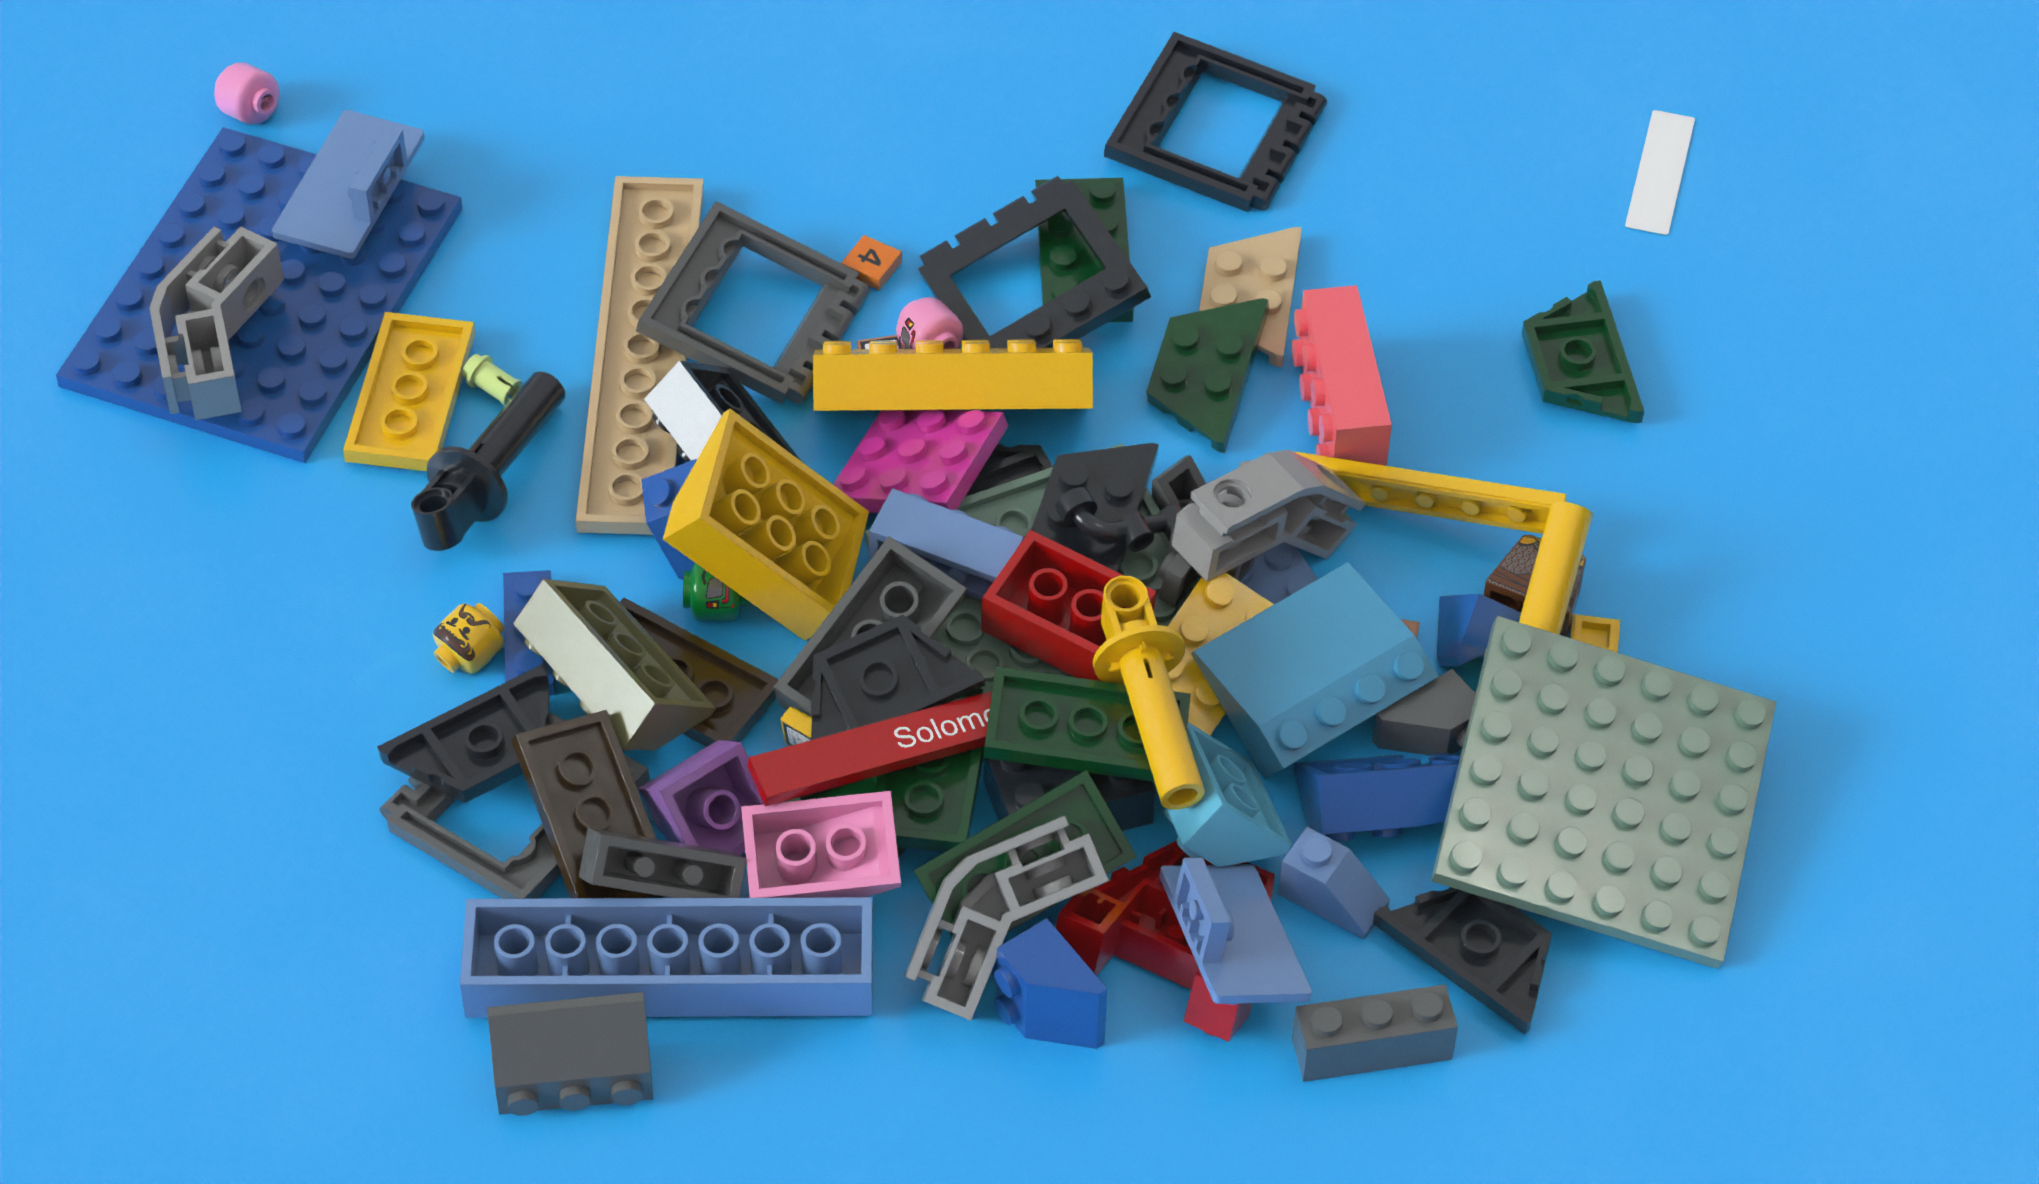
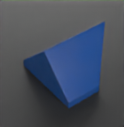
M1481 594L1440 596L1437 660L1439 665L1460 666L1484 655L1492 624L1496 617L1500 616L1519 622L1521 612Z

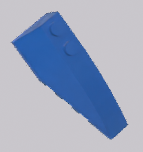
M1432 753L1430 754L1429 763L1421 764V760L1404 759L1403 755L1294 763V775L1308 826L1334 841H1349L1355 839L1354 832L1372 831V836L1397 837L1402 835V828L1445 822L1461 755Z

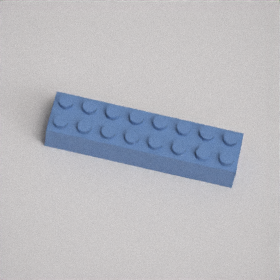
M872 897L466 899L460 989L465 1018H488L487 1007L644 992L646 1017L872 1016Z

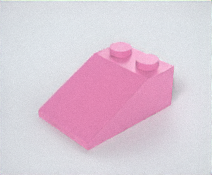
M891 791L781 802L766 807L764 804L741 807L750 898L869 897L901 887Z

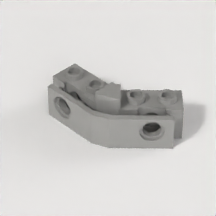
M241 226L225 242L223 241L221 229L213 227L156 287L149 309L170 414L180 413L178 402L188 400L192 402L195 420L242 412L228 340L284 281L277 243ZM176 323L178 336L170 337ZM185 364V371L179 372L178 365Z
M1288 449L1269 452L1254 460L1241 462L1239 468L1192 491L1190 498L1195 503L1188 504L1177 513L1172 546L1207 582L1283 542L1328 559L1357 525L1345 512L1349 507L1361 511L1366 503L1330 468Z
M1062 816L966 856L943 879L904 974L906 978L914 981L917 976L929 981L921 1000L971 1021L996 961L997 947L1003 944L1011 922L1109 881L1090 835L1084 834L1069 841L1064 829L1069 824L1066 817ZM1056 838L1058 839L1061 850L1022 866L1017 856L1018 854ZM1005 852L1011 865L986 875L960 901L959 909L952 924L941 920L953 888L978 863ZM945 929L954 934L936 976L926 972L934 955L942 931Z

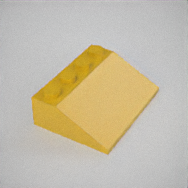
M729 409L723 413L671 507L663 540L805 641L813 636L851 586L869 511L744 418Z

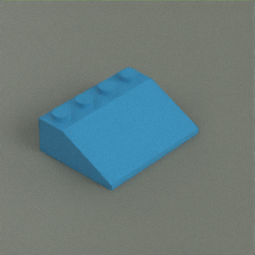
M1349 562L1191 653L1264 779L1286 768L1439 677L1415 635Z

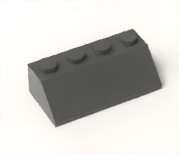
M888 536L775 684L774 690L778 704L786 710L790 706L792 708L795 707L811 716L813 655L902 614L919 626L922 633L932 639L967 593V588Z

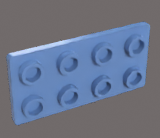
M344 110L272 228L273 237L341 257L355 258L425 139L424 131L359 112Z
M1183 858L1182 866L1161 867L1160 880L1214 1003L1236 1005L1239 1003L1307 1002L1310 1000L1312 989L1254 865L1237 864L1217 867L1215 865H1206L1203 858Z

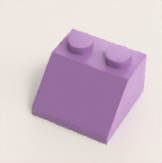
M717 740L638 788L658 829L668 841L731 851L738 855L745 852L741 807L764 803L747 767L749 757L741 742Z

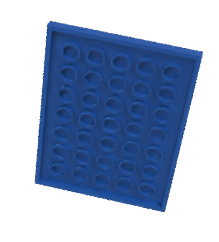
M223 127L57 372L58 386L306 463L370 360L385 312L399 313L463 209L461 197L400 180L353 259L275 239L272 234V228L316 157V154ZM241 226L277 243L284 281L228 340L242 412L195 420L192 402L188 400L178 402L180 413L170 414L149 309L156 287L213 227L221 229L223 241L225 242ZM176 323L170 337L178 336ZM185 364L178 365L179 372L185 371Z

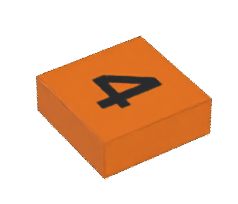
M863 235L841 264L859 272L858 280L874 289L880 290L902 263V251Z

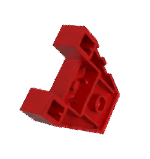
M1177 841L1144 856L1142 865L1130 871L1122 867L1112 872L1110 881L1074 895L1059 912L1055 928L1096 976L1115 955L1190 989L1191 993L1183 1022L1227 1042L1232 1039L1249 1017L1252 1003L1230 1005L1213 1002L1160 880L1159 874L1162 866H1182L1183 858H1191L1179 847ZM1204 859L1206 865H1214ZM1255 866L1271 900L1275 874Z

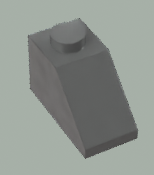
M1451 669L1376 713L1372 742L1380 749L1428 756L1432 753H1450V755H1453L1463 748L1476 693Z

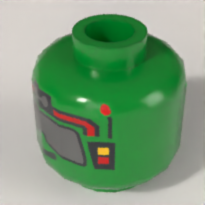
M694 563L692 570L684 571L683 608H690L691 614L696 620L735 621L740 615L741 605L750 606L751 602L698 564Z

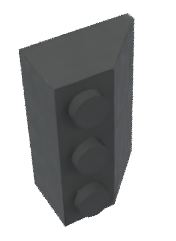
M644 992L487 1007L494 1084L499 1115L512 1113L525 1116L540 1110L560 1108L575 1111L590 1105L610 1103L632 1105L641 1100L654 1099Z

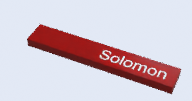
M992 691L749 757L747 767L766 807L983 747L986 740Z

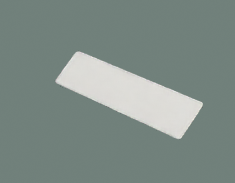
M1658 110L1652 111L1625 223L1626 227L1663 235L1669 234L1695 122L1693 117Z

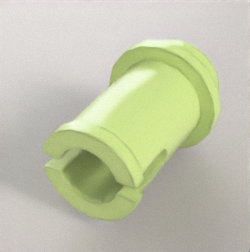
M474 354L468 359L462 370V376L466 378V383L469 387L481 388L499 400L504 406L511 400L508 395L513 397L523 386L522 381L515 379L494 365L493 359L489 355L480 356L479 354Z

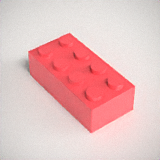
M1358 286L1303 290L1302 308L1294 312L1295 330L1299 339L1292 340L1291 349L1294 366L1302 367L1303 374H1300L1299 378L1300 394L1302 401L1310 402L1311 409H1308L1307 414L1308 428L1311 436H1318L1319 444H1316V455L1387 466L1392 424Z

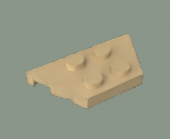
M1301 227L1288 228L1209 247L1199 311L1260 298L1268 299L1269 312L1257 349L1269 355V363L1275 367H1283L1301 241Z

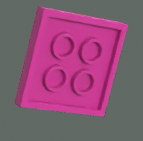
M881 410L833 485L868 510L869 513L880 512L892 488L907 494L920 495L928 502L950 510H957L1008 428L1004 413L979 410Z

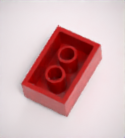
M1030 530L982 597L980 630L1076 678L1101 681L1095 673L1093 658L1099 647L1107 641L1101 626L1104 588L1111 579L1124 575ZM1146 586L1154 612L1157 591Z

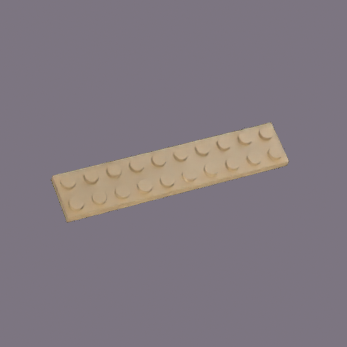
M615 176L576 513L577 533L653 535L646 523L641 480L676 467L679 444L671 434L662 430L653 419L654 412L644 398L678 361L687 362L688 357L636 332L640 317L701 225L704 182L701 178Z

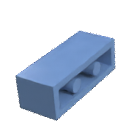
M892 488L869 530V558L871 559L889 536L966 587V595L982 600V597L1024 537L1015 534L1006 527L993 526L974 519L963 511L950 510L928 502L920 495L907 494Z

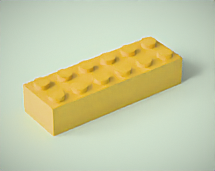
M1029 339L1007 340V348H990L989 340H962V348L943 349L942 340L916 341V349H897V341L891 340L870 341L869 349H851V341H824L823 350H815L813 354L814 411L1093 408V353L1090 348H1082L1080 339L1053 340V348H1036L1035 340Z

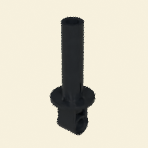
M546 372L533 373L469 450L454 446L444 447L437 450L429 459L427 464L429 483L411 502L423 545L427 549L432 551L450 549L462 541L464 534L475 521H491L503 512L507 505L508 494L501 476L565 400V390L558 379Z

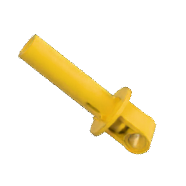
M1563 501L1551 503L1519 623L1560 635L1593 513L1587 508Z
M1117 576L1111 579L1104 588L1101 626L1107 641L1096 651L1093 658V667L1101 681L1125 684L1162 806L1171 810L1188 808L1203 798L1205 790L1168 675L1183 659L1185 644L1178 631L1167 626L1157 625L1146 586L1135 577Z

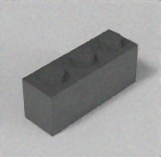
M588 828L579 877L593 885L672 898H739L746 858L731 851Z
M1444 984L1296 1006L1292 1040L1302 1080L1307 1082L1452 1060L1458 1026L1447 987Z

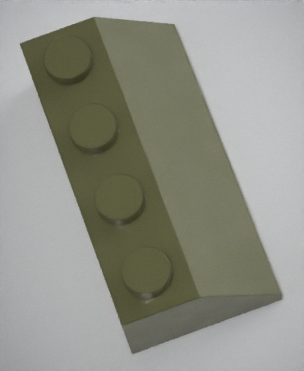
M543 579L513 623L526 638L525 644L534 653L542 656L553 668V676L563 685L570 687L581 700L580 706L586 713L592 714L607 709L623 750L655 751L710 717L716 709L606 586Z

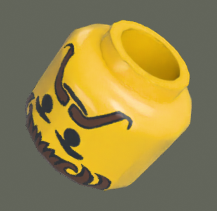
M466 603L460 604L434 628L432 635L438 649L433 654L451 673L460 668L466 673L475 674L503 648L504 641L501 633L505 630L504 626L481 603H477L475 606Z

